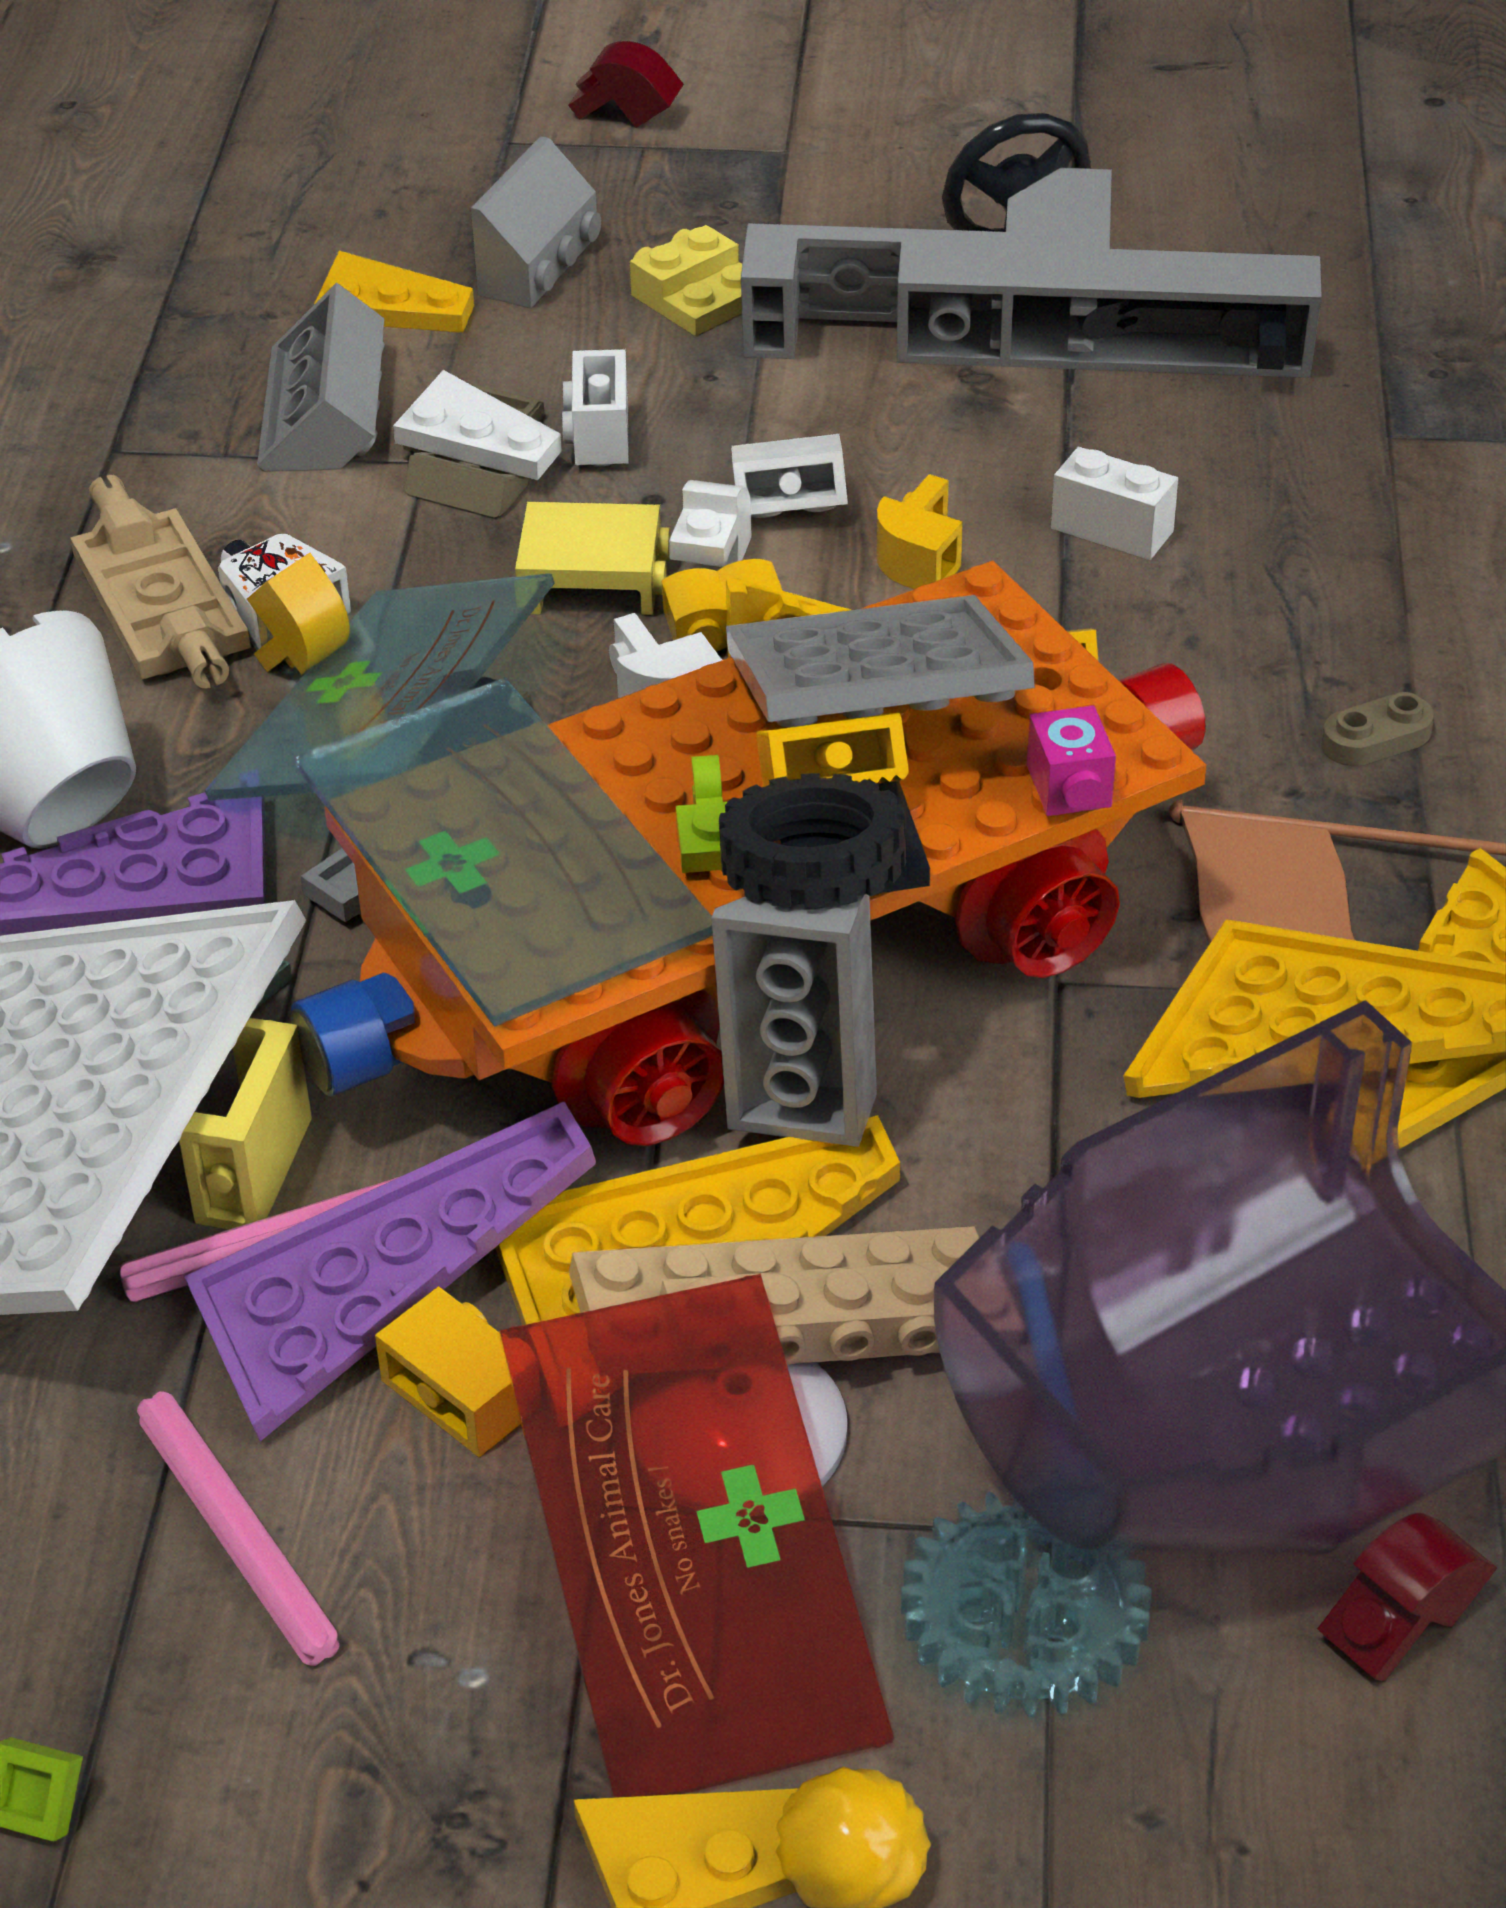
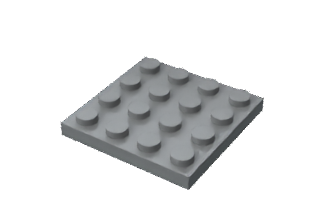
M975 595L726 626L728 651L767 721H777V724L782 727L811 725L817 722V716L843 713L845 717L852 719L876 716L884 712L883 707L909 704V707L915 710H936L948 706L949 699L975 696V699L979 701L998 702L1013 698L1015 690L1035 688L1033 661Z

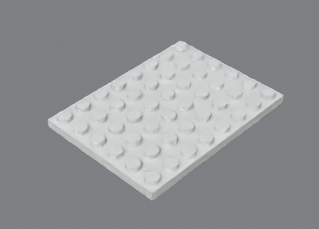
M295 900L0 936V1315L78 1311L83 1301L89 1296L97 1277L114 1248L120 1243L124 1231L144 1197L151 1190L155 1178L172 1149L179 1142L186 1125L200 1101L208 1092L210 1084L230 1050L235 1046L241 1031L257 1004L262 1000L265 990L282 961L289 954L292 944L305 924L306 918Z

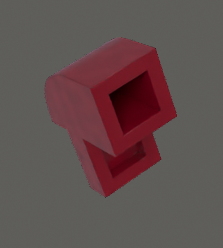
M619 41L605 46L590 67V70L576 82L575 85L579 90L568 106L580 120L613 99L635 128L669 108L684 84L664 58L650 47L632 41Z
M1425 1513L1408 1515L1383 1531L1355 1560L1353 1565L1361 1570V1572L1328 1613L1317 1630L1374 1679L1385 1682L1430 1622L1434 1621L1452 1628L1498 1567L1440 1520Z

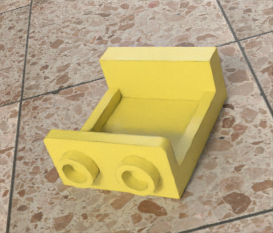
M527 502L515 567L519 614H541L545 588L637 590L641 594L642 615H653L656 595H662L661 580L667 577L666 561H670L669 540L671 538L670 527H661L660 505Z
M249 1018L233 1047L240 1089L227 1116L194 1112L182 1132L179 1143L195 1224L233 1229L268 1217L312 1119L298 1028L295 1024Z

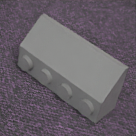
M337 282L272 346L257 466L264 471L341 469L355 455L361 457L366 454L377 438V431L375 429L377 411L380 406L378 392L379 382L382 377V371L380 370L381 355L385 346L383 342L384 318Z
M864 893L858 896L857 902L841 906L837 901L825 903V908L805 909V904L793 903L791 908L772 906V900L764 898L758 902L747 897L715 908L711 918L727 1128L859 1147L877 1096L869 895Z

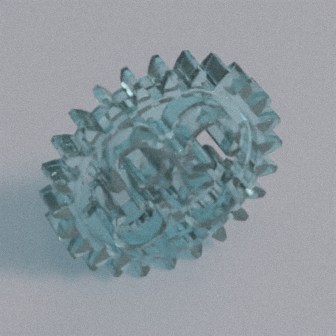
M1017 1489L1013 1506L1005 1507L1002 1506L999 1499L992 1492L986 1493L985 1511L977 1513L963 1501L957 1503L956 1525L937 1516L933 1520V1539L917 1537L915 1540L914 1560L905 1561L904 1587H901V1614L905 1615V1638L907 1641L918 1642L917 1662L920 1666L938 1662L937 1684L941 1687L950 1685L960 1678L965 1681L964 1702L968 1704L975 1701L984 1691L994 1694L993 1705L994 1711L997 1714H1002L1011 1698L1022 1700L1027 1717H1035L1039 1699L1045 1698L1050 1699L1060 1714L1067 1713L1068 1694L1075 1691L1082 1699L1092 1704L1097 1700L1098 1679L1117 1688L1121 1684L1123 1664L1136 1666L1139 1659L1140 1641H1147L1152 1591L1151 1587L1144 1585L1146 1567L1144 1561L1130 1560L1132 1540L1129 1537H1121L1109 1541L1111 1519L1106 1516L1089 1525L1083 1522L1085 1503L1081 1501L1074 1504L1066 1513L1057 1511L1056 1496L1053 1492H1048L1040 1507L1030 1506L1024 1489ZM1027 1535L1029 1539L1033 1538L1040 1545L1052 1542V1555L1050 1564V1553H1042L1038 1566L1037 1587L1032 1591L1028 1604L1023 1653H1026L1024 1669L1022 1665L1018 1666L1011 1658L998 1661L1000 1637L1001 1648H1009L1013 1636L1014 1614L1020 1609L1023 1598L1028 1549L1025 1548ZM1065 1577H1073L1076 1579H1067ZM972 1622H984V1623H987V1624H986V1625H977V1624H973ZM1053 1638V1639H1060V1640H1063V1641H1062V1642H1054V1641H1050V1640H1047V1639Z

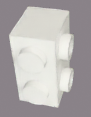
M626 349L573 351L572 381H563L564 444H574L575 465L606 467L612 464L629 463Z
M839 434L731 446L735 486H742L748 489L751 501V517L768 518L779 515L782 511L799 509L809 512H821L833 509L836 505L848 504L843 452Z
M1077 447L1054 474L1051 529L1151 560L1174 531L1178 477L1157 471L1147 465H1137L1108 456L1099 450Z

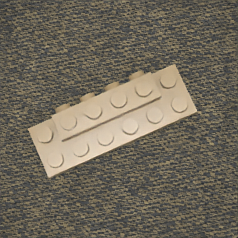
M974 1226L573 1252L569 1268L570 1279L600 1379L607 1378L606 1375L609 1378L624 1377L623 1370H628L629 1377L1011 1347L1017 1329Z

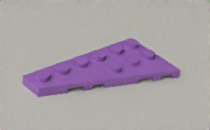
M262 775L241 781L243 791L213 799L210 791L188 797L189 807L167 814L159 815L157 812L148 809L58 836L57 847L27 856L24 847L2 853L3 863L0 864V936L266 904L265 807Z
M565 1102L184 1276L260 1442L376 1346L375 1334L438 1286L443 1290L596 1164L592 1147Z

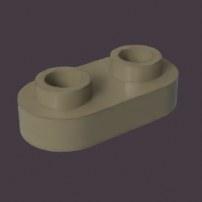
M1399 692L1335 712L1324 723L1322 750L1327 757L1337 763L1360 766L1421 747L1431 737L1434 710L1428 702L1419 696L1409 692Z

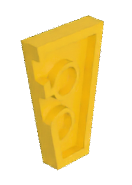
M338 251L315 301L316 303L337 282L384 318V327L459 333L464 332L474 307L473 288L343 251Z
M798 1788L574 1800L576 1821L611 1908H754L797 1892L794 1884L784 1876L781 1862L776 1854L780 1844V1836L776 1825L783 1816V1806L790 1795L795 1793Z

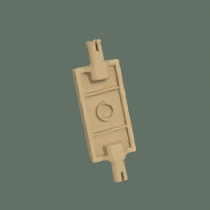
M106 475L111 488L106 487L101 477L95 479L89 487V495L100 511V519L92 532L70 537L73 555L141 680L156 675H166L177 669L188 667L193 681L198 687L211 688L205 673L210 674L216 686L222 684L229 675L228 664L223 658L229 654L251 648L248 629L177 509L154 514L140 505L134 498L130 499L121 479L117 476Z

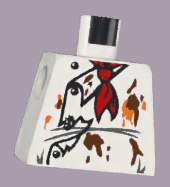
M277 534L252 547L243 540L230 542L221 554L218 572L222 587L248 629L251 644L256 650H259L274 636L247 601V598L266 581L310 552L335 586L348 614L351 612L346 567L288 534Z

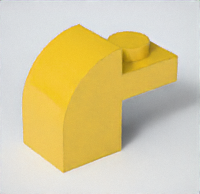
M929 474L913 492H908L904 496L902 502L885 496L880 500L877 508L876 558L881 571L891 580L903 586L916 589L922 585L952 576L961 567L963 522L948 517L949 480Z
M310 552L266 581L247 598V601L274 636L254 653L266 672H269L285 660L291 669L296 667L302 675L344 646L349 638L350 625L344 603L335 586Z

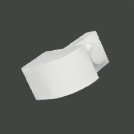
M689 480L682 490L683 510L669 540L670 559L724 567L733 562L743 560L752 537L751 501L748 489L742 486Z
M635 613L614 619L615 644L609 646V655L613 669L617 674L618 698L722 660L701 632L658 645Z

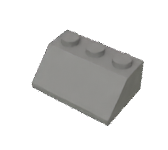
M540 136L471 207L478 295L532 308L546 291L552 289L556 280L569 266L575 263L577 257L599 235L601 215L597 212L596 191L550 138Z

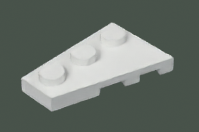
M444 370L393 425L396 444L538 480L562 452L561 433Z

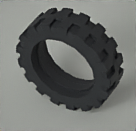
M820 773L801 774V779L789 780L787 776L769 780L768 786L760 787L756 784L745 789L741 799L733 797L725 805V813H720L719 816L723 876L727 875V882L734 890L737 891L743 888L745 890V897L758 902L766 898L772 900V906L791 908L792 904L796 903L805 904V909L825 908V903L837 901L840 906L858 901L859 895L865 893L871 897L883 891L886 881L894 883L901 875V867L906 865L904 807L902 804H897V796L890 790L881 792L879 791V784L866 779L858 783L852 781V776L834 774L832 778H820ZM813 832L836 833L851 837L837 844L817 847L786 846L775 843V841L788 836Z

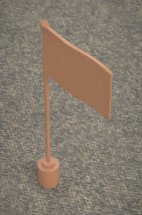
M1183 799L1174 801L1169 809L1170 816L1175 822L1180 823L1182 820L1196 861L1200 920L1209 944L1226 919L1355 940L1351 931L1345 873L1330 835L1470 852L1481 848L1488 854L1506 856V843L1185 806L1183 805Z

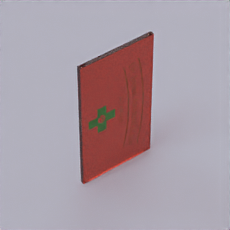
M761 1274L746 1275L743 1278L500 1330V1340L612 1797L685 1794L872 1747L881 1748L885 1744L892 1743L894 1740L893 1732Z

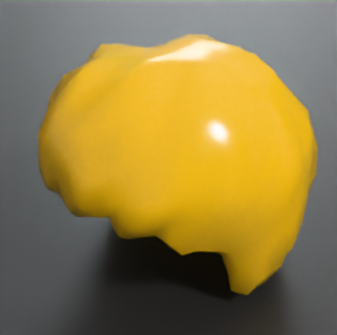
M843 1766L830 1773L818 1775L803 1782L798 1790L791 1794L783 1806V1816L776 1825L780 1836V1844L776 1854L781 1862L783 1874L794 1884L802 1903L811 1908H885L909 1897L926 1870L927 1852L931 1843L923 1820L924 1812L915 1804L913 1797L906 1792L900 1781L890 1779L880 1771L873 1769L853 1770Z

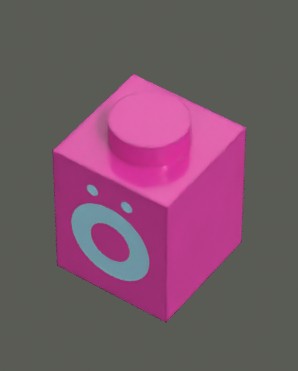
M1095 706L1030 714L1027 767L1046 815L1052 816L1112 807L1116 755Z

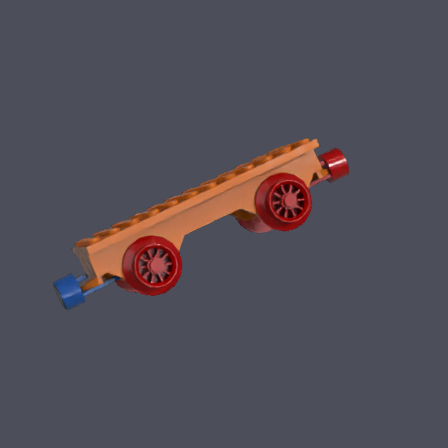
M992 560L862 608L975 595L1033 661L1035 688L1015 690L1013 698L998 702H984L975 699V696L949 699L948 706L936 710H915L910 708L909 704L883 707L884 712L882 714L900 712L902 718L909 773L904 780H899L930 866V886L869 896L870 921L920 901L955 918L959 943L978 961L996 964L1012 962L1026 976L1046 978L1064 973L1083 962L1103 943L1115 924L1120 899L1118 887L1105 875L1109 863L1107 847L1136 812L1205 785L1207 765L1192 751L1203 742L1206 732L1205 713L1201 699L1192 681L1183 670L1172 663H1162L1121 680L1116 679ZM732 657L705 665L700 669L656 685L648 686L643 690L602 705L594 706L586 711L542 727H537L529 732L503 741L539 770L572 803L593 828L630 885L645 917L643 919L640 918L636 906L611 860L582 820L535 771L500 743L482 748V752L485 751L486 753L477 757V760L472 756L480 754L481 750L479 749L458 757V759L499 792L539 835L574 886L594 929L589 928L570 887L551 857L531 831L494 792L454 759L324 807L327 828L355 865L361 917L375 936V940L361 965L360 982L353 979L295 1001L291 1006V1024L297 1025L302 1060L320 1090L330 1097L389 1074L393 1066L400 1063H406L431 1075L468 1078L475 1075L478 1081L511 1068L551 1082L558 1104L565 1102L576 1122L580 1125L610 1129L613 1135L626 1144L649 1146L671 1140L693 1127L712 1108L724 1087L722 1051L716 1045L720 1023L717 1011L718 997L711 917L715 908L745 897V890L743 888L737 891L734 890L727 882V875L723 876L722 870L682 873L676 825V806L694 804L691 757L718 755L723 802H728L733 797L741 799L743 791L756 784L763 787L757 746V731L786 728L779 726L777 721H767ZM1094 705L1116 755L1112 807L1047 816L1027 767L1029 716L1034 713ZM843 713L817 716V722L815 723L850 718L845 717ZM488 756L493 757L488 758L489 765L487 766L482 765V762L478 761V759L482 760ZM509 763L511 764L512 769H511V771H510L509 773H507V774H505V775H496V774H494V773H503V772L507 771V770L510 768ZM523 775H526V777H523V778H521V779H519V780H517V781H515V782L509 784V787L505 784V783H509V782H511V781H513V780H515V779H517V778H519V777H521V776H523ZM519 784L526 785V790H524L525 786H520V793H514V789H510V787L513 788ZM528 792H533L535 797H538L540 799V802L542 801L543 804L536 805L531 809L529 806L538 803V799H533L527 802L526 804L524 801L533 798V794H528L522 797V799L519 796ZM546 806H547V808H548V810H547V809L541 810V811L537 812V814H535V813L532 811V810L537 811V810H539V809H541V808H544V807H546ZM546 813H553L554 818L556 817L557 820L550 821L545 825L542 821L545 822L547 820L552 819L553 815L550 814L542 817L541 819L538 816H542ZM490 822H491L492 824H498V823L501 822V824H499V825H497V826H492V825L490 824ZM515 825V828L513 827V828L508 829V830H506V831H504V832H501L500 834H499L498 832H500V831H502V830L494 829V827H495V828H503V827H504L503 830H505V829L510 828V827H512V826ZM571 825L569 828H567V827L559 828L561 831H563L564 829H566V830H565L564 832H562V833L558 830V828L551 829V831L547 828V826H548V827H554V826ZM507 833H513L509 834L508 840H504L503 837H501V834L505 835ZM443 836H447L459 852L487 842L501 859L475 869L474 871L487 888L461 899L447 881L418 892L405 874L433 864L419 846ZM514 839H518L519 843L521 842V845L514 846L511 849L510 846L518 844V841L510 842L509 845L507 844V842ZM572 841H576V842H577V846H576V847H570V846H568V845H565V846H564L565 849H569V850H564L563 847H562L563 844H565V843H569V844H571V845L574 846V845H576V843H575V842H572ZM575 849L583 851L582 856L579 858H570L568 856L569 852L571 856H578ZM530 856L533 858V862L530 864H523L532 861V858H525L522 860V862L521 859L523 857ZM445 859L442 862L443 864H450L453 859ZM457 859L452 863L459 865L456 868L459 872L453 874L455 871L454 865H441L438 869L443 872L444 877H449L452 874L454 877H461L464 874L461 870L466 869L467 865H460L463 860ZM582 859H588V860H589V864H591L592 867H586V868L580 869V871H579V870L577 869V867L580 868V867L586 866V865H588V862H587V861H582V862L576 863V865H575V864L573 863V861L576 862V861H579V860H582ZM531 866L533 868L547 869V871L529 869L525 867ZM587 870H593L598 876L594 880L587 881L582 878V874ZM589 872L584 874L583 877L586 879L596 876V873ZM606 877H607L608 880H609V882H604V883H600V884H597V885H593V886L587 887V888L584 890V888H585L587 885H590V884H593V883H596V882H600V881L606 880ZM607 899H608V900L611 899V902L602 903V904H599V906H598L597 903H596V901H597V902H602V901H606ZM609 905H619L620 907H622V909H620V908H618V907L608 908V909H606V910L604 911V917H605V918H610V917H614V916H619V915H623L624 912H625L627 918H626V917H620V918H615V919L607 920V921L605 922V920H604V918H603L602 912H603V909H604L605 907L609 906Z

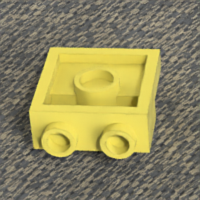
M705 225L694 228L691 231L682 229L673 236L671 242L656 246L653 249L643 247L635 254L633 260H630L631 296L694 336H698L742 314V263L739 262V244Z

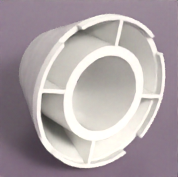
M51 611L33 615V621L37 624L36 626L11 636L7 634L3 627L0 628V831L31 848L37 849L58 845V836L92 827L122 800L131 787L136 774V764L103 637L89 618L73 611Z

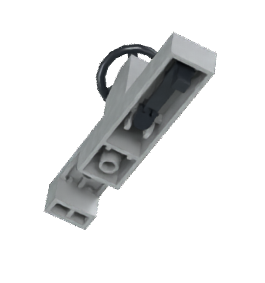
M1047 113L1016 114L986 127L964 145L949 167L943 188L942 202L947 223L954 230L748 223L741 271L744 357L795 359L799 318L897 322V363L1310 378L1322 298L1320 256L1110 249L1112 169H1091L1087 140L1071 122ZM1045 133L1059 138L1038 159L1029 154H1015L1005 158L996 166L979 160L999 143L1021 134ZM1070 160L1072 163V168H1068ZM965 180L987 194L996 203L1002 205L1006 212L1004 228L990 229L975 224L964 212L961 195Z

